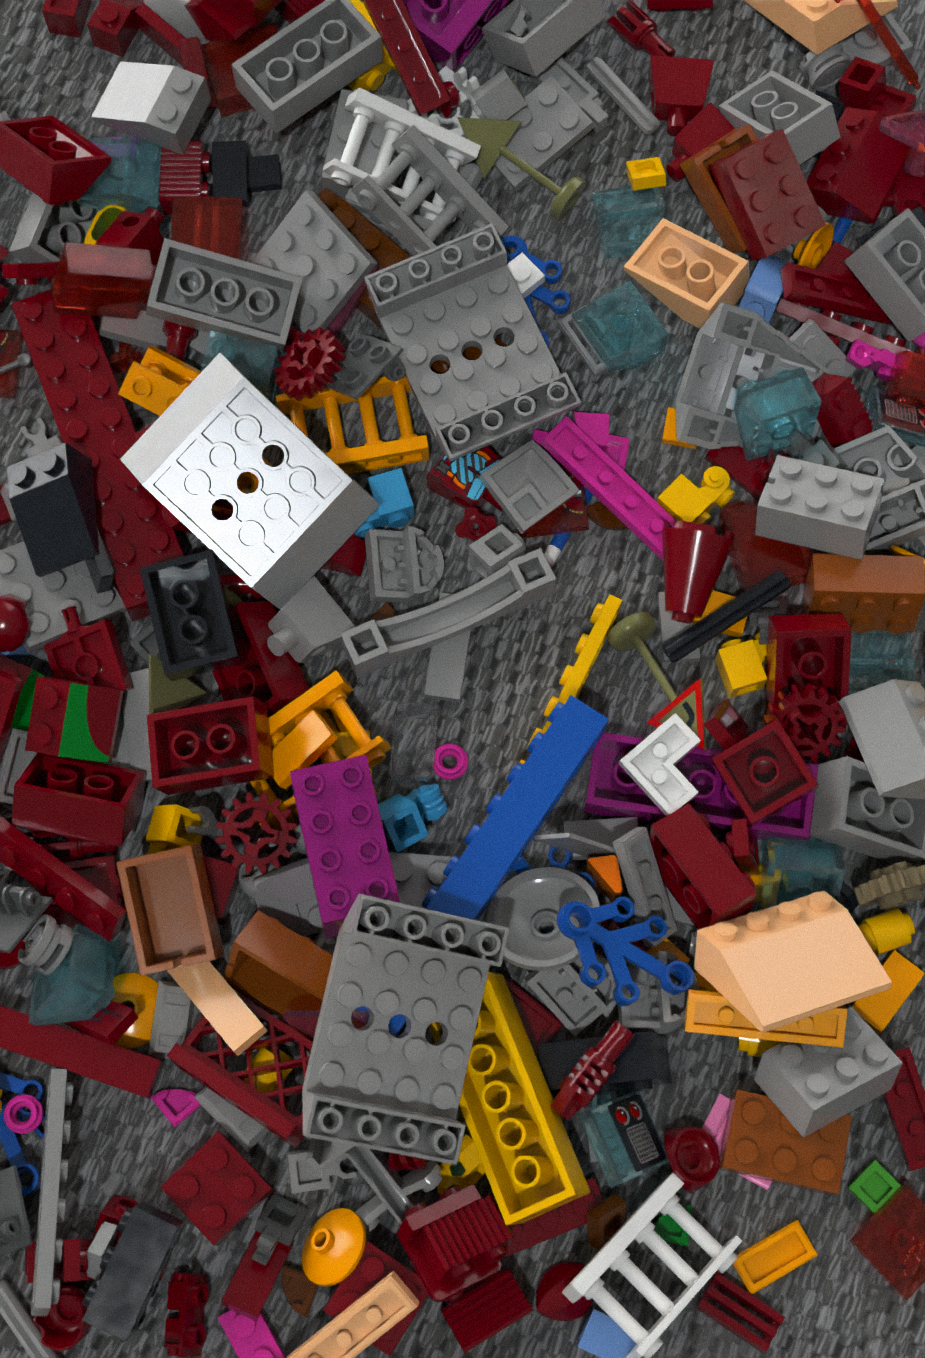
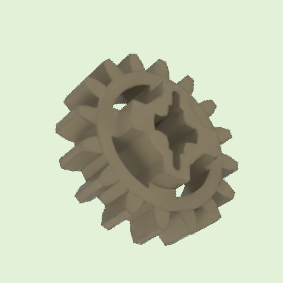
M906 861L895 863L870 872L868 883L860 884L854 888L860 907H869L876 904L880 906L881 910L885 909L886 911L916 902L923 898L921 891L925 889V864L919 867H912L911 863H906Z

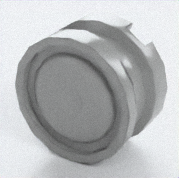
M840 42L818 55L810 50L805 55L807 61L805 63L803 61L800 62L799 68L805 77H809L808 82L814 91H822L839 83L840 78L851 64L852 60L848 54L843 53L844 48Z
M43 914L26 933L23 939L25 950L19 949L18 961L28 966L33 964L36 971L48 976L61 964L69 951L74 937L73 929L65 924L59 926L56 924L55 918L48 914Z

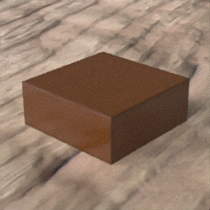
M613 1194L587 1212L588 1243L597 1250H600L626 1222L625 1200Z

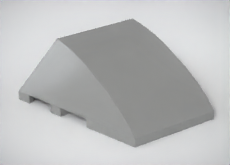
M889 425L834 448L848 465L844 470L884 479L880 510L864 555H876L889 550L891 544L898 546L925 535V466Z

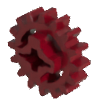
M318 327L315 333L308 329L305 337L302 339L297 335L295 341L285 347L287 354L278 358L281 366L274 369V373L278 376L274 380L275 383L289 398L294 397L297 401H301L305 395L308 399H312L314 391L324 392V387L328 383L335 381L332 377L333 373L341 371L342 368L338 365V362L345 359V355L341 352L344 349V345L330 330L324 331L321 327Z
M807 683L805 690L800 692L796 685H792V694L787 696L781 691L778 693L780 698L779 704L769 702L768 707L772 715L763 716V720L767 726L778 719L803 761L805 756H810L813 763L818 761V753L823 752L826 756L831 755L828 747L830 744L840 746L841 741L837 733L846 732V727L843 721H841L846 716L843 709L839 707L840 703L836 696L829 697L826 688L821 687L815 693L812 684ZM797 718H800L803 723L805 722L807 725H810L812 729L810 730L806 725L804 726L802 723H799Z
M251 792L247 793L246 803L243 804L234 798L232 801L235 809L232 812L227 809L221 811L227 818L226 823H216L215 826L224 831V836L215 839L217 844H226L227 848L223 850L221 856L226 858L232 855L234 860L231 866L235 869L242 863H245V872L247 874L252 873L254 866H259L260 872L267 874V864L272 863L273 866L279 869L281 864L278 858L281 855L291 858L292 854L286 847L288 844H297L298 841L296 838L289 836V831L298 828L297 823H288L286 820L291 816L292 811L286 809L281 812L279 808L282 800L279 798L274 800L272 804L268 803L267 793H262L259 801H255ZM254 809L251 818L243 823L235 822L243 812ZM269 811L278 818L282 831L272 829L268 823ZM261 823V829L269 835H274V837L259 838L257 844H252L253 838L245 832H240V829H255L256 824ZM232 836L242 839L246 846L245 856L235 848ZM270 844L279 845L272 854L259 859L262 849Z

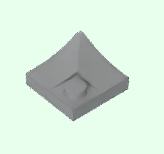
M534 440L516 449L479 476V479L521 534L580 491L554 459Z
M308 858L278 868L250 882L259 911L269 917L278 919L285 927L300 936L323 931Z

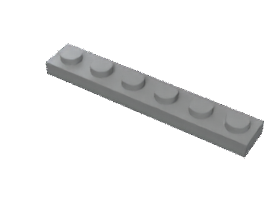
M51 1069L48 1078L31 1316H47L51 1309V1304H58L60 1279H53L54 1263H61L63 1239L56 1238L57 1223H63L65 1215V1198H58L59 1183H66L68 1172V1159H61L62 1144H69L71 1121L64 1120L65 1106H71L73 1097V1082H66L67 1069Z

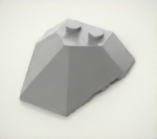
M721 302L697 332L675 400L676 439L707 449H721V447L733 446L752 447V445L764 444L786 445L790 444L786 438L797 428L803 435L807 432L815 440L820 424L803 390L824 373L836 374L805 350L795 345L782 332L773 328L756 312Z

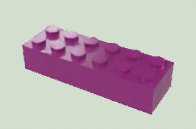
M611 733L603 734L592 750L583 813L615 818L638 817L639 821L655 823L666 817L619 765V761L640 744L644 738ZM695 747L674 766L699 792L688 804L693 807L697 814L702 813L706 817L712 833L726 835V833L732 832L731 820L745 819L746 817L712 763V758L723 752V750L707 748V751ZM805 763L815 780H817L818 765ZM815 791L752 827L757 839L804 846L810 838Z

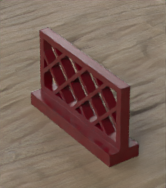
M237 993L260 1022H266L270 1025L271 1038L256 1041L244 1051L246 1052L248 1070L231 1073L227 1070L226 1056L234 1055L235 1053L230 1047L225 1048L224 1039L204 1015L183 1044L180 1046L176 1043L167 1054V1057L178 1069L294 1148H297L305 1137L302 1132L303 1111L299 1117L287 1111L286 1096L302 1093L303 1085L284 1089L282 1070L303 1066L305 1079L310 1057L307 1056V1050L311 1052L313 1042ZM277 1030L284 1035L277 1037ZM217 1034L218 1050L201 1053L194 1048L203 1035ZM292 1041L300 1045L301 1058L281 1062L279 1044ZM272 1046L275 1064L254 1068L252 1050ZM217 1058H219V1059H220V1065H219L218 1063H216L215 1061H213L212 1059H217ZM276 1072L278 1090L263 1094L259 1092L255 1076ZM249 1078L250 1085L241 1079ZM279 1098L280 1105L272 1101V1099Z

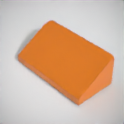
M615 855L587 859V872L594 875L597 880V887L609 902L612 903L618 897H622L623 890L618 858Z

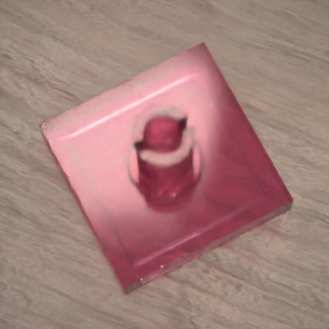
M925 110L882 117L879 131L912 147L907 163L904 166V171H910L909 174L924 176Z

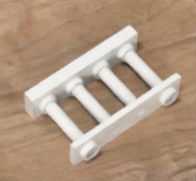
M359 87L348 96L344 107L353 112L355 120L341 160L332 159L324 165L322 172L331 175L332 181L343 186H354L368 175L375 181L391 162L395 150L391 144L399 135L413 125L444 155V158L456 171L459 166L465 165L477 158L481 145ZM373 121L383 126L386 134L370 175L353 167L367 125ZM410 165L402 189L391 184L385 193L400 206L417 187L421 176ZM435 192L432 203L423 200L413 213L433 221L445 208L446 203ZM457 215L450 223L455 222Z
M674 1173L669 1175L650 1194L562 1291L572 1304L582 1296L587 1300L592 1298L636 1343L635 1347L625 1358H641L642 1356L644 1358H651L664 1343L659 1336L717 1270L724 1273L738 1258L733 1251L742 1240L737 1235L722 1246L678 1203L680 1198L676 1193L684 1183ZM659 1211L664 1216L668 1214L712 1258L698 1274L653 1230L656 1226L651 1220ZM634 1239L639 1244L643 1241L687 1285L674 1302L628 1258L630 1253L626 1248ZM609 1267L614 1272L618 1270L662 1314L648 1332L603 1287L605 1282L600 1277Z

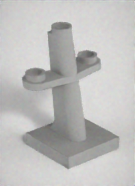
M311 1138L306 1161L315 1172L339 1156L344 1155L354 1164L377 1194L355 1212L363 1220L366 1233L372 1231L380 1222L379 1215L387 1208L401 1225L405 1219V1213L410 1208L419 1204L412 1193L420 1189L424 1192H429L442 1180L441 1168L433 1160L428 1161L426 1169L413 1170L400 1177L397 1171L389 1167L388 1159L382 1151Z

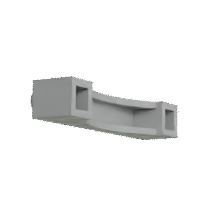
M539 548L508 561L506 566L487 578L436 603L396 617L379 621L373 619L340 633L342 646L358 679L554 594L556 577L542 549Z

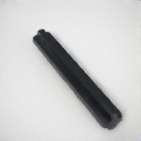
M776 571L663 645L662 649L666 657L672 663L678 662L791 587L788 577L782 571Z

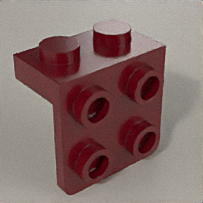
M474 1184L462 1190L459 1186H455L441 1194L439 1197L440 1201L429 1206L423 1202L410 1208L405 1213V1219L397 1232L398 1238L434 1302H442L497 1274L501 1268L500 1260L488 1265L484 1259L472 1265L474 1271L466 1277L453 1282L450 1276L439 1282L428 1260L425 1258L424 1252L421 1251V1247L417 1243V1237L424 1226L481 1199Z

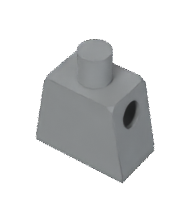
M313 576L270 620L268 626L273 635L268 638L267 644L270 651L276 656H282L289 652L296 662L303 663L341 646L340 633L354 628L355 625L316 577Z

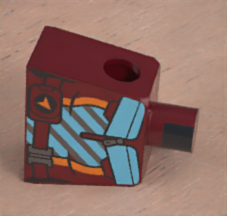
M488 446L453 461H450L444 455L426 475L427 488L465 509L469 506L481 509L488 501L499 511L504 512L479 479L481 473L501 460Z

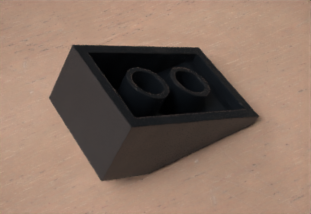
M63 443L7 467L9 500L37 576L43 577L100 554L92 459L69 444Z

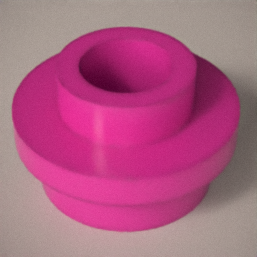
M444 744L433 753L432 768L440 778L455 780L466 772L468 757L460 746ZM446 757H454L457 764L453 768H446L443 765V760Z
M26 1094L12 1098L4 1110V1120L7 1127L18 1134H28L35 1131L40 1126L44 1116L40 1101ZM24 1107H28L31 1111V1116L27 1121L21 1122L18 1117L19 1111Z

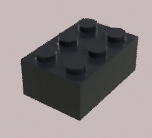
M212 550L140 567L164 674L171 681L243 663L219 562Z

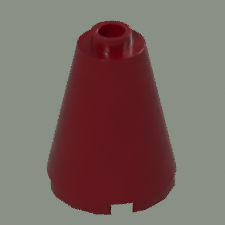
M669 521L664 522L662 540L665 611L672 614L671 620L693 624L694 618L702 617L734 544V533L726 530L724 537L715 534V526L675 521L673 528Z

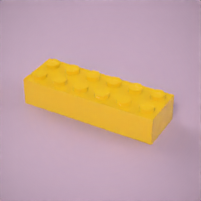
M488 972L459 1106L504 1222L508 1226L527 1222L591 1192L561 1117L550 1107L554 1100L503 974ZM434 1022L429 1025V1028L436 1043L441 1039L443 1029L439 1022Z

